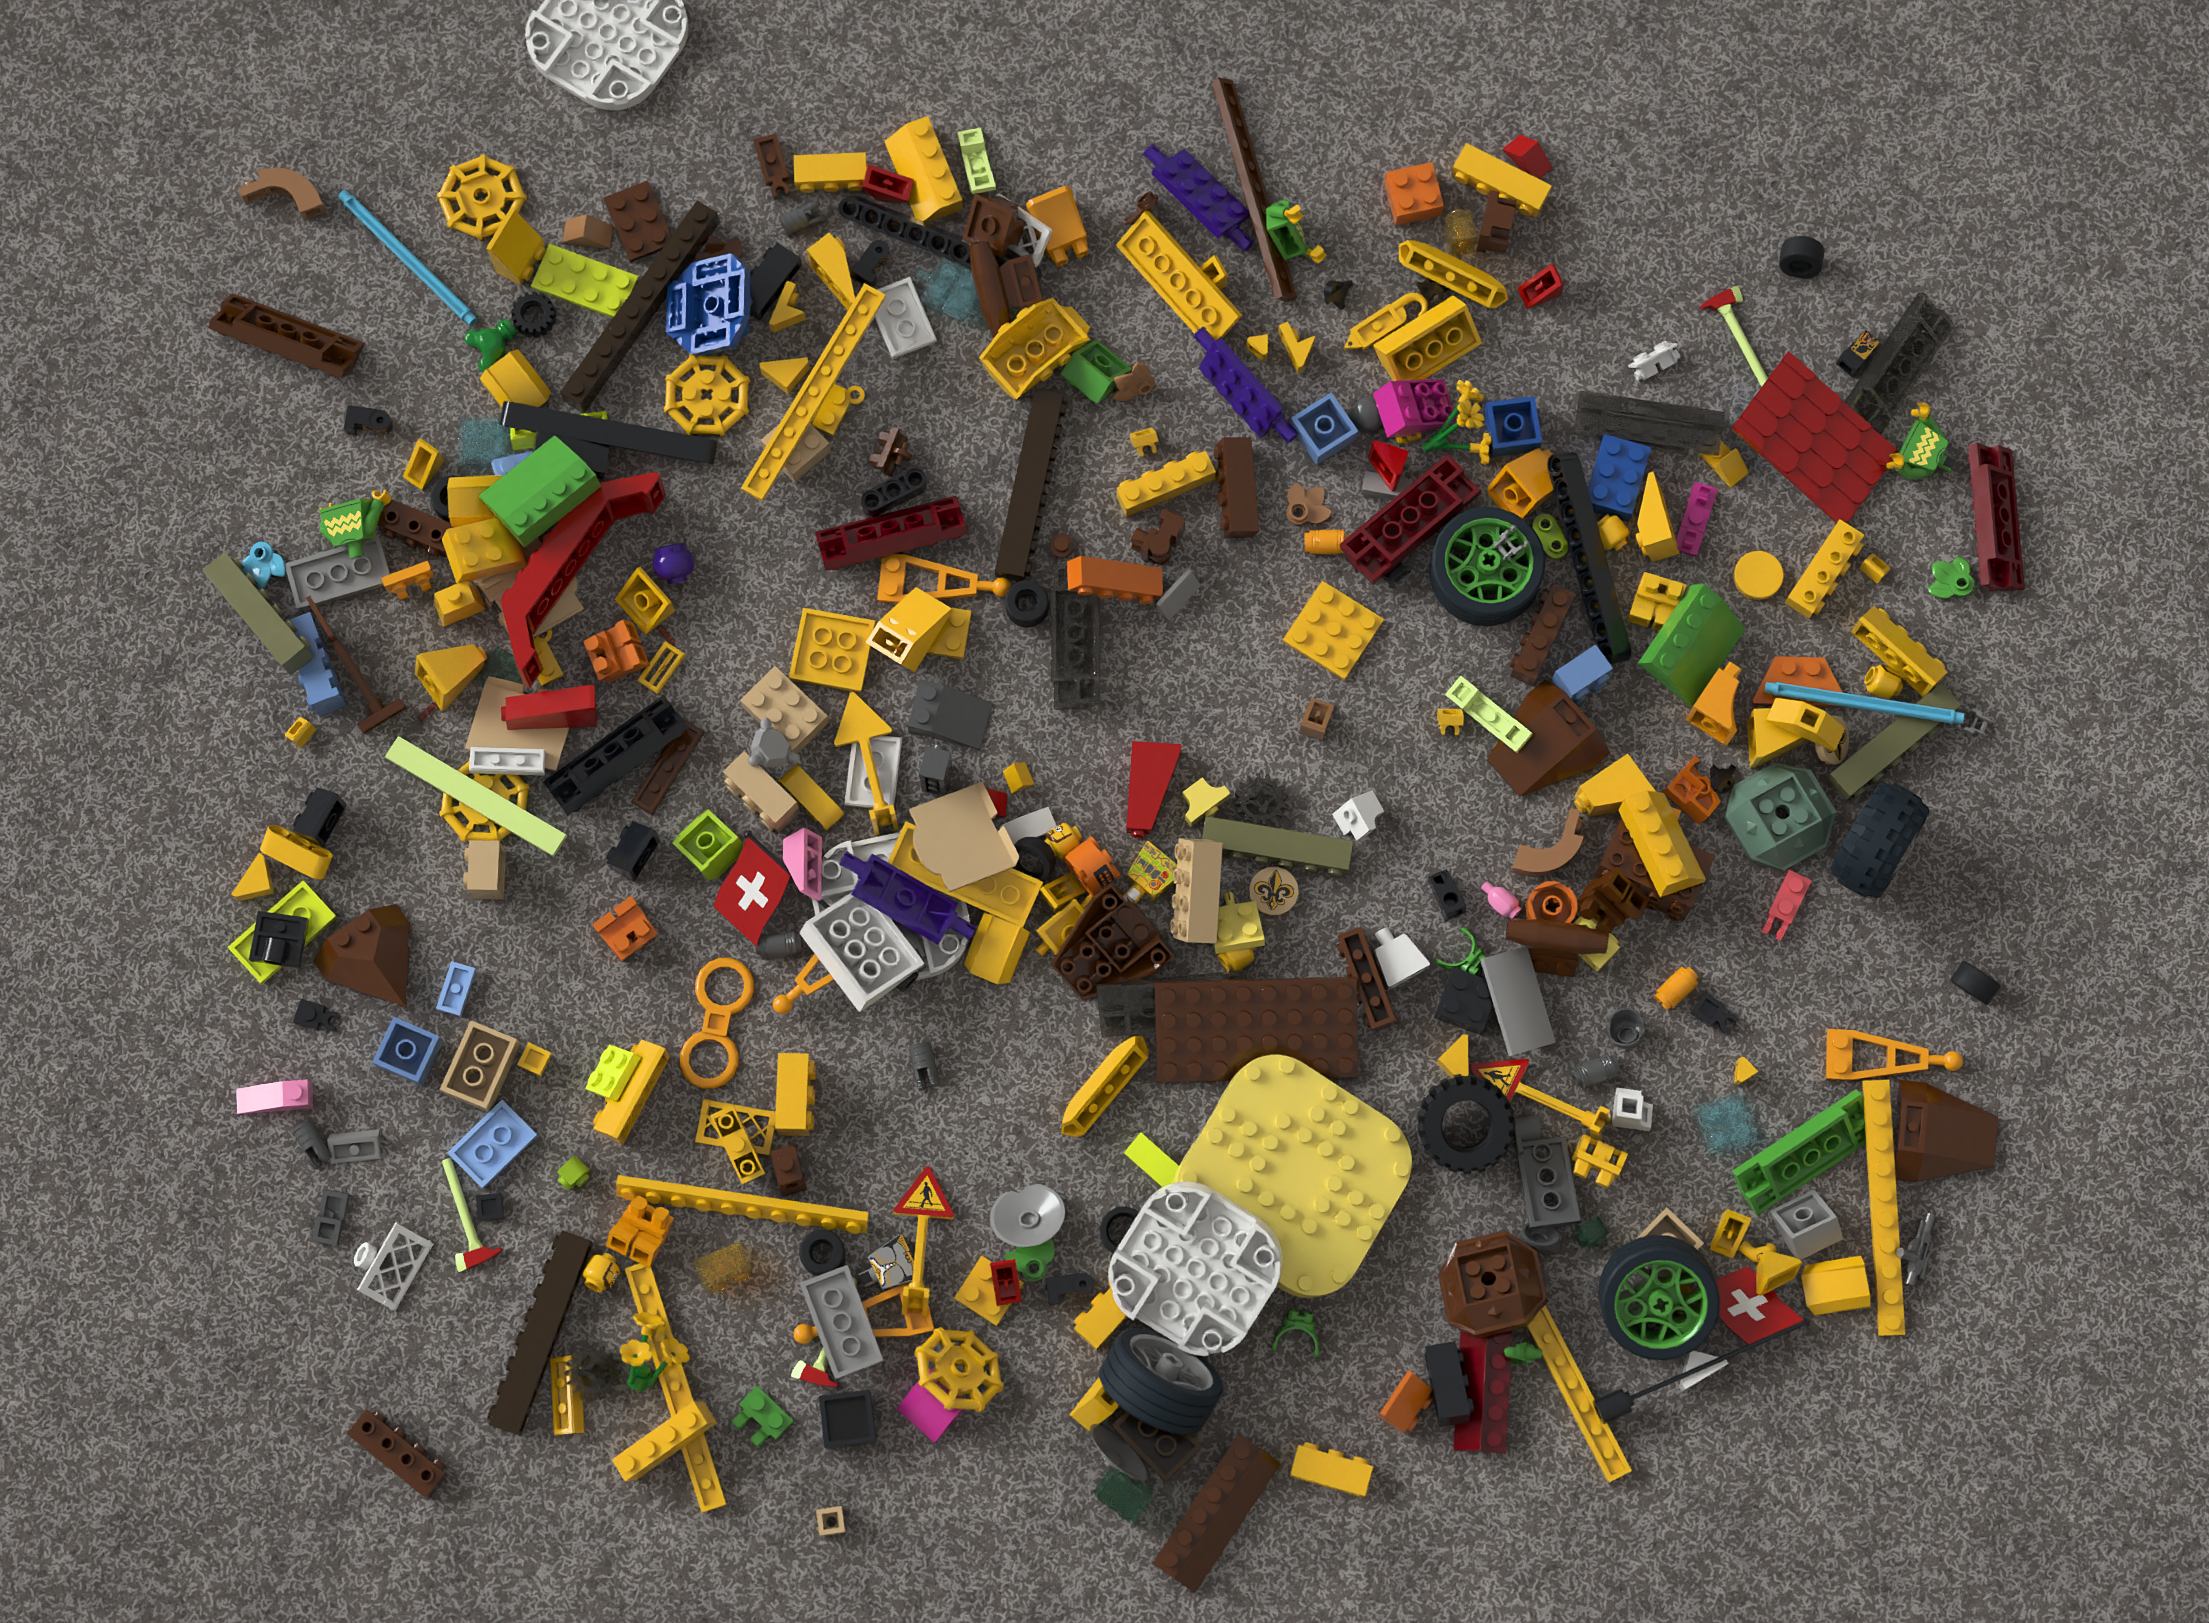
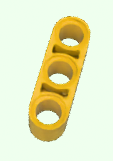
M797 764L778 780L779 784L782 787L785 786L790 792L789 794L799 805L802 804L806 808V812L816 822H820L825 831L844 815L840 807Z
M278 825L268 826L260 846V850L264 854L311 878L319 880L325 878L333 857L330 851Z

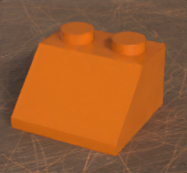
M1408 1370L1378 1415V1418L1402 1434L1406 1430L1411 1432L1419 1421L1415 1416L1420 1408L1426 1410L1433 1397L1429 1394L1433 1389Z

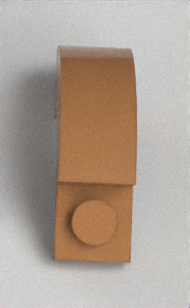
M267 168L259 170L260 180L248 181L238 188L245 204L272 194L286 195L296 202L303 220L326 212L313 184L303 175L290 169Z
M1570 809L1562 838L1554 846L1546 849H1536L1520 844L1511 872L1524 876L1539 877L1555 873L1565 867L1576 855L1584 838L1574 834H1579L1583 819L1579 818L1580 810Z

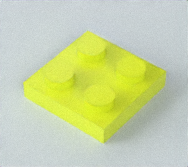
M609 1045L602 1053L595 1071L589 1076L585 1089L617 1102L641 1057L627 1050Z

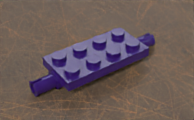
M1152 144L1144 151L1143 156L1156 166L1151 174L1217 239L1222 236L1226 239L1230 238L1243 253L1254 244V241L1240 229L1241 223L1249 218L1250 212L1185 149L1168 158L1155 144Z
M1205 326L1196 331L1193 338L1206 350V356L1198 368L1216 387L1219 394L1231 404L1235 412L1245 420L1250 429L1260 439L1268 434L1270 429H1275L1287 444L1292 442L1299 433L1285 419L1282 406L1221 337L1215 340L1206 330Z
M848 851L842 856L839 865L858 875L857 878L859 879L851 895L937 945L941 942L946 930L949 929L964 936L967 940L974 934L977 926L957 916L958 913L955 909L958 903L874 854H871L866 862Z

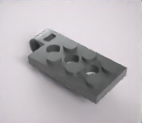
M1537 1114L1514 1117L1516 1122V1130L1513 1133L1529 1229L1580 1224V1213L1565 1136L1541 1139L1540 1123ZM1537 1148L1547 1149L1549 1156L1545 1159L1537 1157L1535 1154ZM1544 1171L1550 1172L1553 1175V1181L1549 1183L1543 1182L1539 1177L1540 1173ZM1552 1195L1556 1197L1558 1204L1554 1207H1549L1544 1203V1198Z

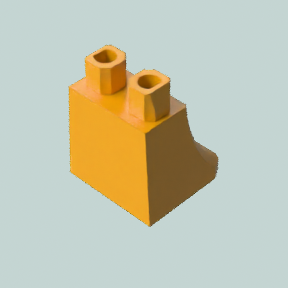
M1062 186L1035 197L1026 203V212L1053 230L1044 252L1047 258H1051L1056 267L1065 265L1068 262L1065 251L1073 249L1076 258L1088 255L1087 235L1070 186ZM1034 228L1035 235L1039 240L1042 233Z
M1537 448L1507 463L1487 488L1489 497L1499 508L1513 512L1522 519H1525L1538 506L1555 494L1547 466L1548 459L1553 454L1549 449L1541 451L1540 448Z
M1729 662L1724 670L1720 668L1717 670L1685 719L1723 745H1728L1737 732L1733 703L1736 689L1740 682L1737 680V677L1742 669L1732 662Z

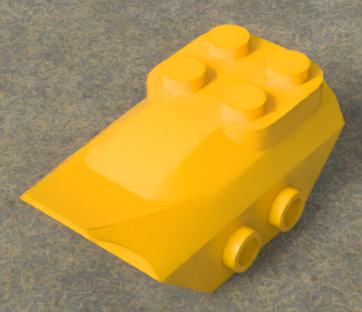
M1054 298L1036 303L1029 309L1027 307L1022 309L1017 314V319L1012 323H1005L998 330V334L979 358L985 369L1010 397L1017 400L1038 382L1047 380L1057 366L1060 365L1062 367L1067 364L1072 358L1071 355L1091 340L1087 336L1090 326L1073 307L1061 306Z

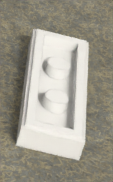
M471 747L469 772L545 776L546 749Z

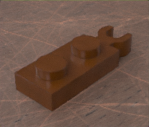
M777 134L753 139L766 186L772 185L771 194L773 199L777 200L776 192L780 189L785 191L786 197H789V187L784 183V181L789 180Z

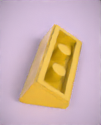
M580 1356L550 1358L554 1436L584 1433ZM557 1363H558V1375H559V1378H557ZM558 1387H559V1394H560V1404H559V1397H558ZM559 1413H561V1429H560V1416H559Z

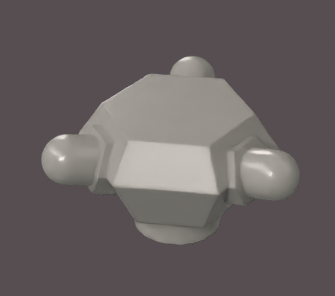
M763 718L760 722L761 728L756 730L750 748L749 765L753 767L757 765L776 767L785 766L786 763L797 764L800 761V756L790 750L791 745L779 730L772 727L771 720Z

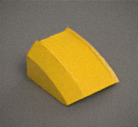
M518 349L510 351L498 362L486 369L480 377L483 386L501 408L503 407V401L540 407L548 400L551 394L549 388Z
M484 475L449 478L447 492L451 526L458 527L496 518L479 498V495L503 476Z
M984 913L964 965L971 974L995 984L1010 983L1029 940L1030 932L1021 926Z
M1861 1256L1805 1265L1801 1278L1806 1306L1814 1316L1870 1307V1293L1865 1264Z

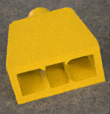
M468 580L434 594V606L443 627L487 609L478 587Z

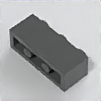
M940 745L926 746L919 772L921 789L923 792L945 796L947 795L953 771L951 752L947 751L946 747Z

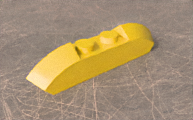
M1406 240L1399 244V261L1403 266L1488 308L1496 309L1509 299L1506 288L1484 271L1422 242Z
M1143 1035L1134 1036L1117 1046L1076 1093L1064 1113L1061 1134L1072 1137L1084 1135L1148 1059L1149 1049Z

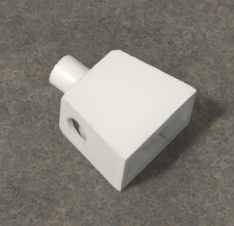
M1386 927L1375 934L1381 946L1375 949L1373 953L1387 991L1429 969V961L1405 933L1394 939L1389 928Z

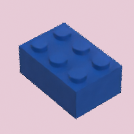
M1607 434L1603 435L1588 485L1594 513L1605 516L1609 514L1610 517L1616 515L1622 521H1630L1651 447Z

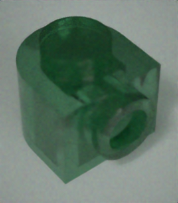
M1600 1216L1575 1229L1578 1233L1575 1235L1576 1240L1582 1248L1590 1244L1594 1248L1607 1241L1605 1235L1609 1234Z

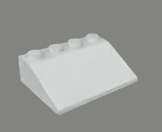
M851 893L806 921L800 931V935L859 1012L878 1001L925 964L889 916L854 897Z

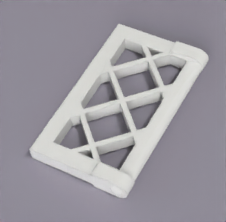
M1000 193L996 194V196H995V197H999V196H1000V197H1003V198L1007 199L1006 197H1004V196H1003L1002 194H1000ZM1018 206L1016 210L1018 211L1017 216L1026 221L1027 226H1024V229L1028 228L1032 242L1024 245L1021 237L1018 245H1009L1008 248L1019 256L1029 255V253L1025 251L1024 247L1033 245L1034 253L1032 257L1034 265L1037 267L1042 260L1053 230ZM1034 228L1042 233L1039 240L1036 239Z
M395 1223L357 1290L389 1307L390 1310L396 1311L434 1244L432 1241L426 1240ZM399 1233L405 1236L406 1244L396 1247L392 1246ZM415 1244L423 1246L417 1259H414L411 1248ZM407 1247L411 1261L397 1265L394 1251ZM390 1252L393 1266L380 1270L379 1267L387 1253ZM412 1264L405 1280L401 1282L398 1268ZM395 1270L398 1283L384 1287L381 1273ZM377 1275L381 1288L373 1291L368 1287L374 1276ZM399 1287L393 1301L388 1299L385 1291Z

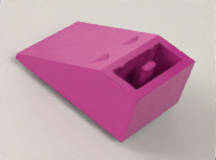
M1444 379L1390 381L1373 393L1387 438L1406 437L1416 433L1440 429L1454 410ZM1456 417L1453 419V421L1451 422V424H1450L1449 426H1451V425H1453V424H1455V423L1457 422V418H1456Z

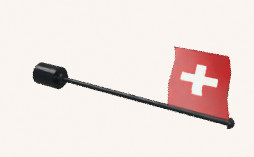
M747 830L744 833L746 841L739 858L721 885L715 899L714 908L757 947L762 931L780 904L792 876L787 866L752 835V831ZM823 899L817 901L825 909L830 907ZM915 971L897 985L896 988L903 993L914 983L919 974Z
M1747 1266L1716 1279L1720 1295L1719 1318L1730 1331L1747 1345L1633 1395H1630L1628 1391L1624 1393L1622 1389H1618L1593 1400V1406L1602 1424H1606L1632 1412L1631 1407L1634 1406L1633 1400L1806 1325V1327H1809L1810 1320L1807 1317L1801 1318L1782 1302L1773 1290L1759 1296L1756 1293V1272Z

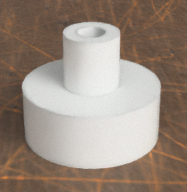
M367 1242L363 1243L355 1254V1266L364 1270L369 1269L377 1255V1247Z

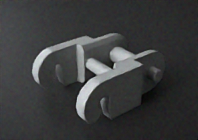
M1512 525L1511 529H1507L1499 536L1501 539L1498 542H1494L1493 549H1498L1503 554V561L1510 560L1513 554L1517 556L1530 544L1526 540L1523 545L1516 548L1510 542L1508 536L1515 531L1516 525ZM1505 541L1512 549L1509 552L1502 546Z
M1964 706V711L1974 715L1973 723L1970 728L1966 726L1962 728L1960 724H1956L1955 728L1971 736L1975 733L1978 735V738H1985L1987 735L1984 731L1987 725L1992 724L1993 721L1989 719V716H1982L1983 712L1975 708L1969 709V706ZM1978 720L1983 722L1980 730L1974 728Z

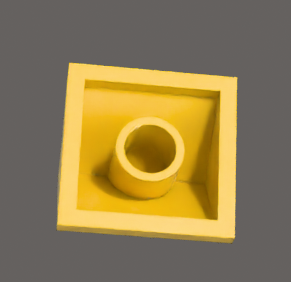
M641 567L634 571L614 599L645 635L675 611L670 599Z

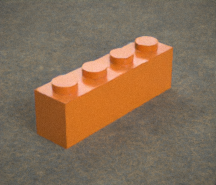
M1079 556L1067 561L1068 590L1077 591L1078 595L1098 594L1099 598L1119 597V601L1139 600L1140 604H1151L1153 600L1163 596L1161 567Z

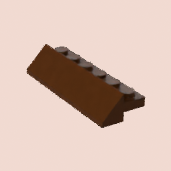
M233 293L222 302L221 310L209 322V329L217 331L220 335L236 338L244 344L257 346L265 352H273L287 360L297 361L305 364L308 368L318 369L332 377L343 378L347 373H352L365 344L359 340Z
M1238 1434L1152 1564L1195 1593L1280 1466V1463L1262 1448H1259Z

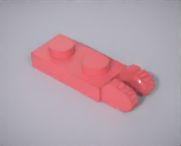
M1788 870L1767 914L1769 916L1761 932L1767 934L1772 927L1774 918L1778 919L1783 923L1781 928L1778 929L1775 939L1782 940L1812 880Z

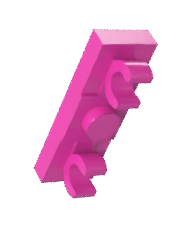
M1694 482L1676 538L1679 552L1694 557L1697 556L1716 497L1717 488Z

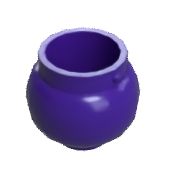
M685 542L654 549L655 557L653 558L652 565L654 573L659 579L667 580L668 584L687 580L686 576L694 570V558L691 552L686 549Z

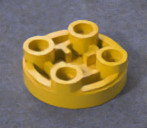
M1752 551L1740 558L1735 566L1733 577L1737 589L1747 599L1764 600L1770 598L1779 590L1783 582L1784 573L1780 562L1772 554L1764 551Z

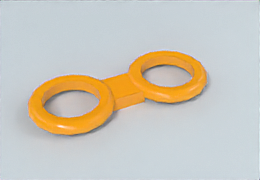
M717 958L708 962L699 971L695 981L696 996L699 1003L706 1009L702 1031L692 1035L683 1045L680 1052V1068L684 1077L692 1085L702 1089H715L725 1085L735 1075L739 1066L738 1050L735 1043L727 1035L731 1016L742 1011L751 1001L754 994V979L750 970L742 962L733 958ZM720 968L736 970L744 981V991L741 997L730 1005L713 1003L705 992V983L708 976ZM714 1040L721 1043L729 1055V1063L726 1070L715 1078L697 1076L690 1066V1055L693 1048L703 1041Z

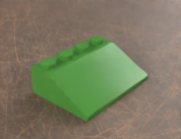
M554 435L482 492L479 498L525 548L598 490L601 485L596 474L589 466Z
M1690 585L1638 664L1684 703L1693 707L1746 629L1724 600L1707 585Z

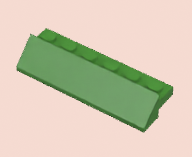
M1854 1090L1732 1170L1737 1182V1188L1757 1216L1866 1144L1864 1099L1862 1094L1858 1090Z

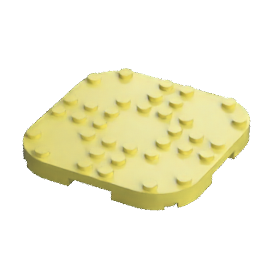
M1285 1055L1259 1057L1249 1062L1234 1075L1201 1133L1179 1165L1173 1183L1195 1182L1208 1186L1263 1220L1275 1233L1282 1249L1283 1267L1280 1279L1276 1285L1277 1287L1301 1298L1328 1295L1343 1287L1353 1277L1405 1189L1412 1169L1411 1150L1405 1135L1393 1121L1306 1064Z

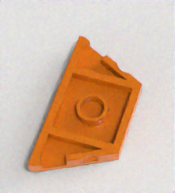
M1775 656L1752 700V705L1772 706L1776 698L1802 701L1814 707L1847 708L1764 693L1766 682H1779L1842 692L1827 661L1822 657Z

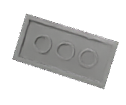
M375 536L372 540L362 542L364 556L350 559L348 548L345 546L285 563L297 610L302 611L311 608L306 600L308 596H311L316 606L384 586L381 578L391 573L381 538Z
M848 1265L799 1283L835 1380L884 1362Z

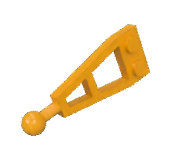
M891 554L888 557L882 558L877 600L878 602L898 604L908 595H903L907 564L939 573L937 591L925 592L937 600L977 596V590L993 591L995 595L1005 597L1007 591L1011 588V583L1008 579L1002 577L997 578L994 582L978 581V574L909 555ZM947 576L969 581L970 586L969 588L946 590Z
M815 954L795 978L798 985L788 994L778 995L773 1000V1009L778 1014L789 1013L793 1007V1002L804 992L809 996L835 981L831 974H828L811 985L808 984L806 978L820 962Z
M1827 1029L1826 1080L1854 1081L1928 1070V1065H1942L1950 1071H1957L1963 1065V1058L1956 1051H1950L1944 1056L1929 1055V1049L1855 1030ZM1853 1039L1886 1047V1068L1852 1072ZM1896 1050L1919 1055V1063L1895 1066Z
M909 1284L894 1287L863 1301L862 1305L867 1318L868 1308L897 1295H900L902 1303L904 1286L909 1287ZM929 1305L927 1317L922 1316L923 1309L907 1308V1315H904L907 1328L872 1329L874 1337H910L934 1331ZM807 1324L798 1325L793 1333L794 1339L800 1344H808L812 1341L813 1337L819 1336L816 1327H811Z

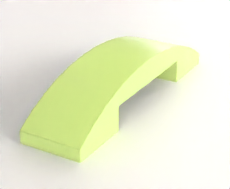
M981 128L957 132L972 194L996 190Z
M1462 676L1458 678L1445 694L1516 753L1533 735L1532 732L1512 718Z

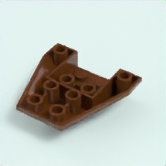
M1545 679L1526 695L1513 716L1515 720L1532 732L1533 735L1518 753L1499 739L1487 761L1513 791L1521 797L1591 770L1606 758L1610 751L1598 729L1563 690Z
M1110 883L1090 900L1050 965L1084 1001L1154 974L1176 956L1159 930L1132 899L1117 886Z
M1899 1080L1897 1105H1900L1897 1152L1894 1153L1896 1180L1921 1182L1995 1166L1998 1116L1927 1083Z

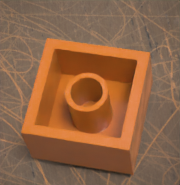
M1433 162L1385 173L1384 184L1395 226L1442 216L1444 204Z

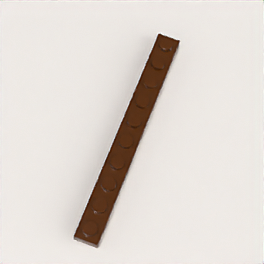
M1218 77L1212 81L1214 96L1220 108V117L1224 122L1227 132L1226 137L1233 153V161L1236 164L1239 181L1244 190L1246 205L1252 218V226L1256 231L1259 242L1258 246L1262 252L1265 270L1272 286L1271 291L1275 296V300L1293 301L1297 298L1287 261L1282 257L1267 230L1266 209L1270 207V203L1234 81Z

